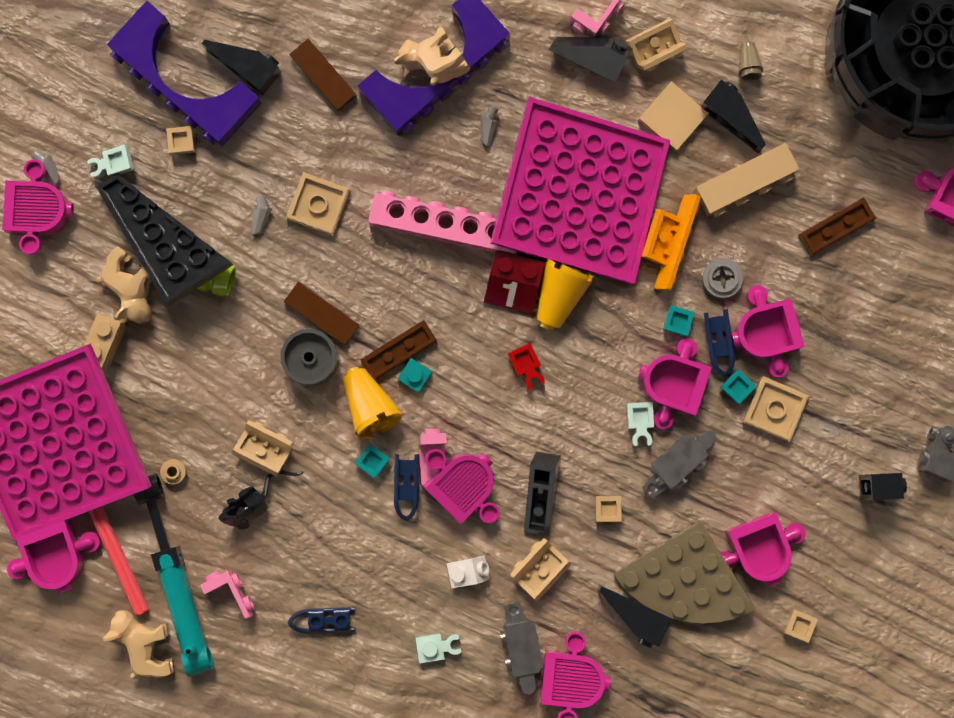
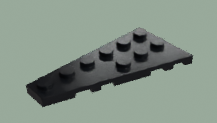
M115 174L96 187L168 307L233 266L227 258L219 254L214 248L201 240L151 199L147 198L119 174Z

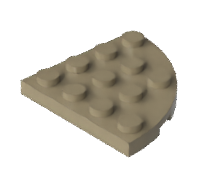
M701 521L614 572V576L637 601L678 621L717 623L732 620L755 610L751 599Z

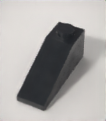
M556 37L549 50L616 83L633 48L629 47L623 40L609 37Z
M209 40L202 42L203 47L208 53L262 96L281 74L278 67L279 62L270 54L264 56L259 51Z
M721 79L702 103L701 107L716 122L759 153L766 144L742 95L734 84L728 81L725 83Z
M536 451L530 463L524 525L525 533L549 537L559 480L561 455Z
M599 585L597 590L631 632L639 637L637 642L649 648L653 644L659 647L672 618Z

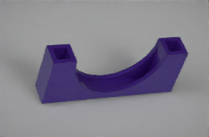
M146 0L107 43V46L112 51L109 55L120 65L125 62L131 68L128 71L139 81L141 78L145 79L149 83L146 87L157 97L162 94L168 99L165 103L174 112L177 113L179 110L186 115L184 120L194 129L199 126L204 131L202 136L212 145L217 142L223 147L262 104L261 100L241 81L227 92L205 99L185 97L167 87L158 71L157 48L162 34L170 23L159 10Z
M457 0L452 4V13L460 23L464 34L465 44L462 56L470 67L466 74L442 84L437 83L436 85L425 87H407L388 80L375 70L357 85L361 95L397 135L402 132L404 134L409 132L415 126L414 121L420 116L424 118L434 110L433 105L439 100L445 101L453 93L452 89L456 85L465 84L472 77L470 73L477 67L479 69L485 67L491 60L489 58L495 52L501 53L509 45V31L481 0Z

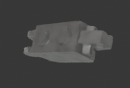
M706 430L701 432L702 434H699L695 439L692 436L680 437L652 463L651 471L653 474L642 486L644 491L651 498H654L666 489L675 487L678 490L688 481L686 476L692 470L696 473L707 464L704 459L709 456L706 451L717 441L715 432Z
M520 602L509 603L505 605L506 624H503L504 630L500 631L502 646H508L509 656H505L507 672L512 671L514 677H519L522 692L531 695L536 689L534 673H539L543 667L536 627L532 621L526 620Z

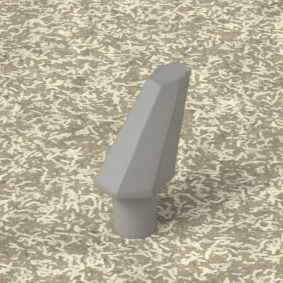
M490 104L486 114L481 113L482 142L487 146L491 144L497 124L495 117L499 110L498 107Z
M36 150L31 158L37 159L45 165V177L57 188L60 178L52 155L45 156Z
M265 195L256 197L257 209L253 210V236L262 233L272 210L271 207H267Z

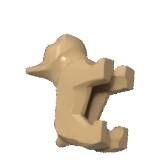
M442 27L437 29L434 36L420 43L409 39L406 40L398 50L399 56L394 59L395 64L404 65L405 79L411 78L418 69H423L431 78V85L445 83L466 74L470 70L464 57L457 47L455 48Z
M117 246L108 255L102 274L96 279V282L105 284L121 299V308L114 316V319L120 320L121 323L128 321L137 324L146 323L152 317L147 297L150 285L153 282L144 267L135 275L125 273L124 265L132 257Z
M119 610L115 613L111 620L110 631L103 637V641H118L126 646L133 671L130 676L132 679L140 676L161 678L172 674L175 670L173 658L162 662L153 657L155 642L169 636L167 623L160 624L158 628L139 623L127 610Z

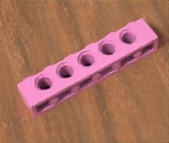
M388 191L374 194L368 220L371 227L495 253L496 250L513 255L517 253V251L490 244L491 238L488 235V231L494 228L496 222L493 214L479 212V215L471 214L469 209L463 207H455L452 210L444 208L445 204L430 201V205L420 203L419 198L406 196L405 199L396 198L395 193ZM394 207H401L404 210V214L400 218H393L390 215L391 210ZM425 212L429 216L428 220L425 223L416 222L415 216L417 213ZM444 217H448L453 221V225L448 229H444L439 225V221ZM472 222L477 225L478 229L475 233L468 234L463 229L465 224Z

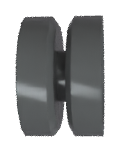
M301 329L292 333L285 340L280 352L281 365L285 373L293 381L304 386H319L328 382L335 375L339 365V353L335 344L323 332L315 329ZM307 354L314 355V359L311 362H307L308 360L305 359Z

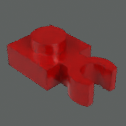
M531 343L508 353V357L518 377L523 374L526 375L525 384L528 390L533 389L530 383L532 378H538L541 385L545 384L544 377L535 370L541 364Z

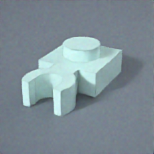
M127 145L103 151L104 159L91 158L87 161L91 166L98 165L97 171L90 173L91 177L97 179L103 177L106 172L108 176L112 177L115 174L121 175L134 170L130 149Z
M653 402L627 403L628 429H635L636 432L632 437L633 446H638L637 439L639 436H644L646 438V445L650 446L652 437L647 432V428H654Z
M441 633L416 637L419 663L445 660L444 652H449L453 655L460 654L462 652L461 648L453 649L450 645L451 641L460 639L459 635H450L446 640H442Z

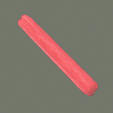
M103 506L88 511L135 615L139 616L146 613L149 607Z

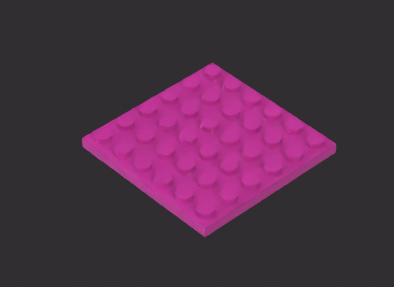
M528 97L490 244L545 260L550 259L559 264L631 285L635 284L670 140L540 99Z
M91 343L0 380V511L13 540L152 486Z

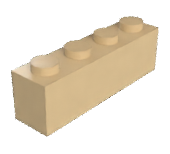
M784 143L697 186L693 192L701 196L699 204L706 218L711 215L717 218L728 212L727 207L733 204L739 207L749 202V196L757 192L761 196L773 189L772 185L778 182L784 185L795 179L794 174L799 170V167L787 144Z
M97 313L84 346L91 343L106 377L127 325Z

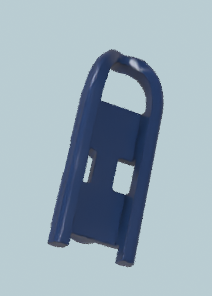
M728 309L723 310V316L709 318V314L706 312L704 313V320L712 365L719 374L729 376L734 368L735 352ZM723 331H726L727 340H724ZM716 332L717 342L712 341L711 333ZM730 355L729 368L727 371H723L717 365L715 358Z
M395 454L394 507L402 520L409 521L415 515L418 507L419 454H414V460H399V454ZM399 475L404 476L403 485H399ZM411 475H414V485H410ZM399 501H413V507L408 516L403 515L401 512Z
M355 607L300 610L289 618L288 626L294 631L304 634L355 632L356 628L350 627L349 612H355ZM324 613H334V617L325 618ZM308 614L309 629L295 626L293 624L294 619ZM334 624V628H324V625Z

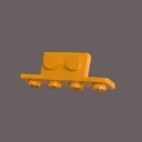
M697 194L683 196L677 216L665 210L656 209L641 256L661 265L654 289L670 291L676 282L678 267L684 257V249L687 239L692 232L691 227L694 217L699 210L701 196Z

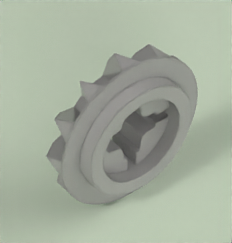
M719 258L706 266L702 281L706 291L714 297L727 298L739 291L743 283V274L737 263L727 258ZM721 268L724 276L733 277L725 281L724 289L720 281L713 280L720 275Z

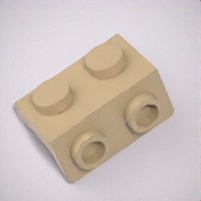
M670 18L626 40L628 46L633 48L631 55L636 67L643 71L655 70L660 66L659 63L667 59L674 60L682 55V51L688 49L686 44L681 42L673 19Z
M248 420L243 434L232 451V455L277 477L291 454L293 442L284 434H276L268 430L262 423H254Z
M544 538L541 542L539 541L532 546L529 555L524 560L516 563L510 577L538 601L570 567L571 563Z

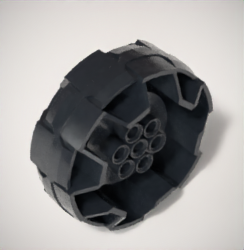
M954 0L838 1L826 35L825 54L827 70L829 73H833L841 94L855 111L854 117L861 124L891 140H895L898 137L921 142L954 139ZM915 13L922 14L924 21L917 20ZM940 13L946 14L950 22L944 21ZM902 34L909 35L911 37L912 42H905L902 38ZM928 34L935 36L937 43L930 42ZM915 56L922 57L924 65L918 64ZM941 56L947 57L950 65L943 64Z

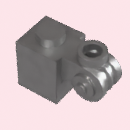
M932 426L927 435V440L930 441L929 446L926 450H922L918 458V463L920 464L918 470L946 482L954 481V454L947 450V445L954 444V428L951 426Z

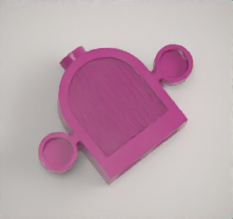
M31 159L24 165V173L31 181L5 180L2 230L8 234L24 235L19 241L21 251L28 255H36L42 248V242L38 235H53L62 230L69 218L74 216V204L69 202L67 197L56 187L42 182L46 175V167L41 161Z
M954 167L945 172L939 180L936 179V176L931 171H922L914 179L916 189L921 192L934 190L924 212L954 226Z
M755 285L747 291L746 298L756 308L748 311L738 320L735 332L732 333L734 348L739 347L744 354L755 359L771 357L767 365V371L770 376L781 378L789 370L788 362L782 358L781 354L805 347L791 298L766 304L768 299L766 288L761 285Z
M684 338L677 343L676 352L679 356L664 355L658 357L648 366L642 364L637 378L642 380L646 396L653 403L663 406L661 410L654 414V426L658 429L664 430L672 426L674 421L672 410L692 417L697 414L712 367L689 360L697 352V344L691 338Z
M433 448L427 451L425 463L429 468L437 470V472L423 487L460 524L476 508H478L479 517L486 523H493L499 518V508L492 502L484 501L492 491L494 479L490 468L493 462L483 452L479 457L470 453H460L446 461V456L440 449Z
M770 512L725 530L734 553L731 554L726 551H721L731 569L734 568L735 563H738L746 575L757 580L766 581L768 586H772L783 581L781 576L786 573L791 564L792 552L788 542L793 544L801 543L805 539L806 531L802 525L797 523L788 524L783 530L777 513Z
M71 520L56 523L16 538L22 558L11 560L7 565V573L14 579H21L29 575L36 585L45 589H56L57 594L72 590L71 584L76 581L82 572L84 560L81 550L95 552L101 547L102 540L98 533L86 532L78 541Z
M572 631L565 638V645L569 652L545 650L540 703L562 706L563 710L558 713L557 718H578L575 711H573L574 708H586L593 705L600 699L603 692H609L610 676L604 675L602 668L592 657L579 653L586 646L584 635L578 631Z

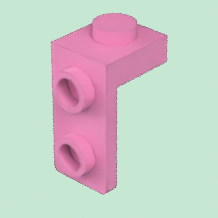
M613 0L598 22L579 9H576L570 20V24L573 25L572 29L582 36L584 34L588 37H597L598 34L602 36L610 25L608 22L612 14L617 16L624 3L622 0Z
M425 429L424 434L418 436L422 486L437 472V470L429 468L425 463L427 451L437 448L445 454L446 433H440V429Z
M229 570L220 575L219 571H216L204 577L206 582L200 585L204 594L228 583L245 619L253 616L252 610L255 609L249 596H244L241 590L243 583L237 573L233 574L232 570Z

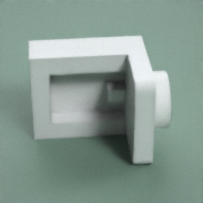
M484 555L446 563L451 588L479 584L490 579L489 565Z

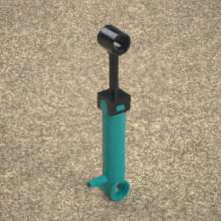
M155 473L148 476L152 486L133 495L138 505L146 503L160 548V552L151 554L155 571L159 572L181 648L184 671L188 677L214 670V662L211 651L204 639L183 567L185 562L180 546L170 548L156 501L164 497L161 480L158 474Z

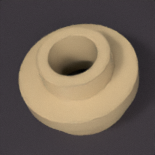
M170 459L161 466L160 475L166 483L178 484L185 478L186 468L181 461ZM171 467H175L177 470V474L174 477L169 475Z

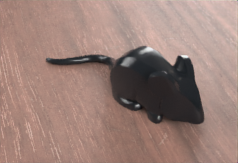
M281 470L279 474L288 476H299L302 475L304 472L301 471L294 473ZM267 475L262 493L251 486L239 492L238 499H228V506L223 509L218 519L224 524L234 526L239 530L249 528L248 520L262 516L267 509L266 498L269 482L274 475Z

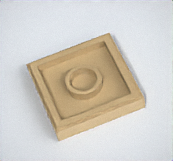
M671 81L638 120L656 136L669 139V147L676 152L709 113Z
M303 172L286 220L334 236L350 189Z
M761 376L742 423L790 442L809 395Z

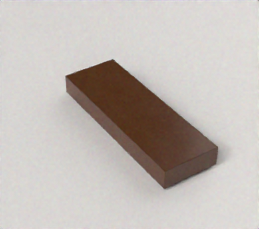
M309 39L289 54L337 111L341 110L357 96Z
M863 197L805 230L798 236L809 255L812 256L877 218Z
M297 282L284 300L285 304L345 346L360 326L300 282Z
M425 320L360 360L367 372L374 380H377L436 343L437 339Z

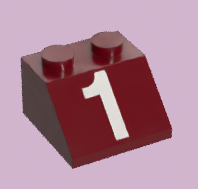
M496 250L483 303L532 314L545 262Z

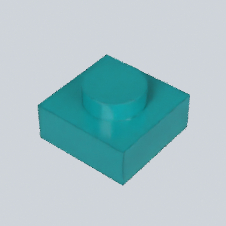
M670 305L663 330L687 337L695 312Z
M411 358L398 377V380L419 393L432 371Z
M737 369L719 388L739 405L755 389L756 385Z
M369 443L355 464L375 479L390 458Z

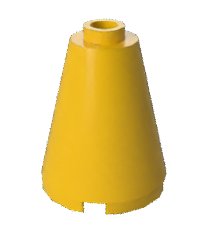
M548 259L545 264L537 320L541 321L540 326L554 331L555 327L560 328L593 282L594 276L587 272L586 274L580 273L579 269Z
M353 367L346 371L343 384L355 434L358 439L375 437L373 432L381 430L384 433L402 420L401 416L403 414L365 368Z

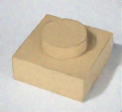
M192 126L166 129L170 155L195 152Z
M595 496L596 522H622L621 496Z
M792 609L783 633L809 643L818 619Z

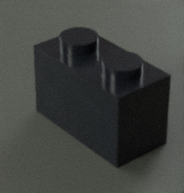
M902 473L859 475L861 500L904 499V493L907 492V482L903 478Z

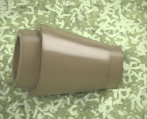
M742 43L740 45L739 74L745 81L757 80L762 77L764 69L755 43Z

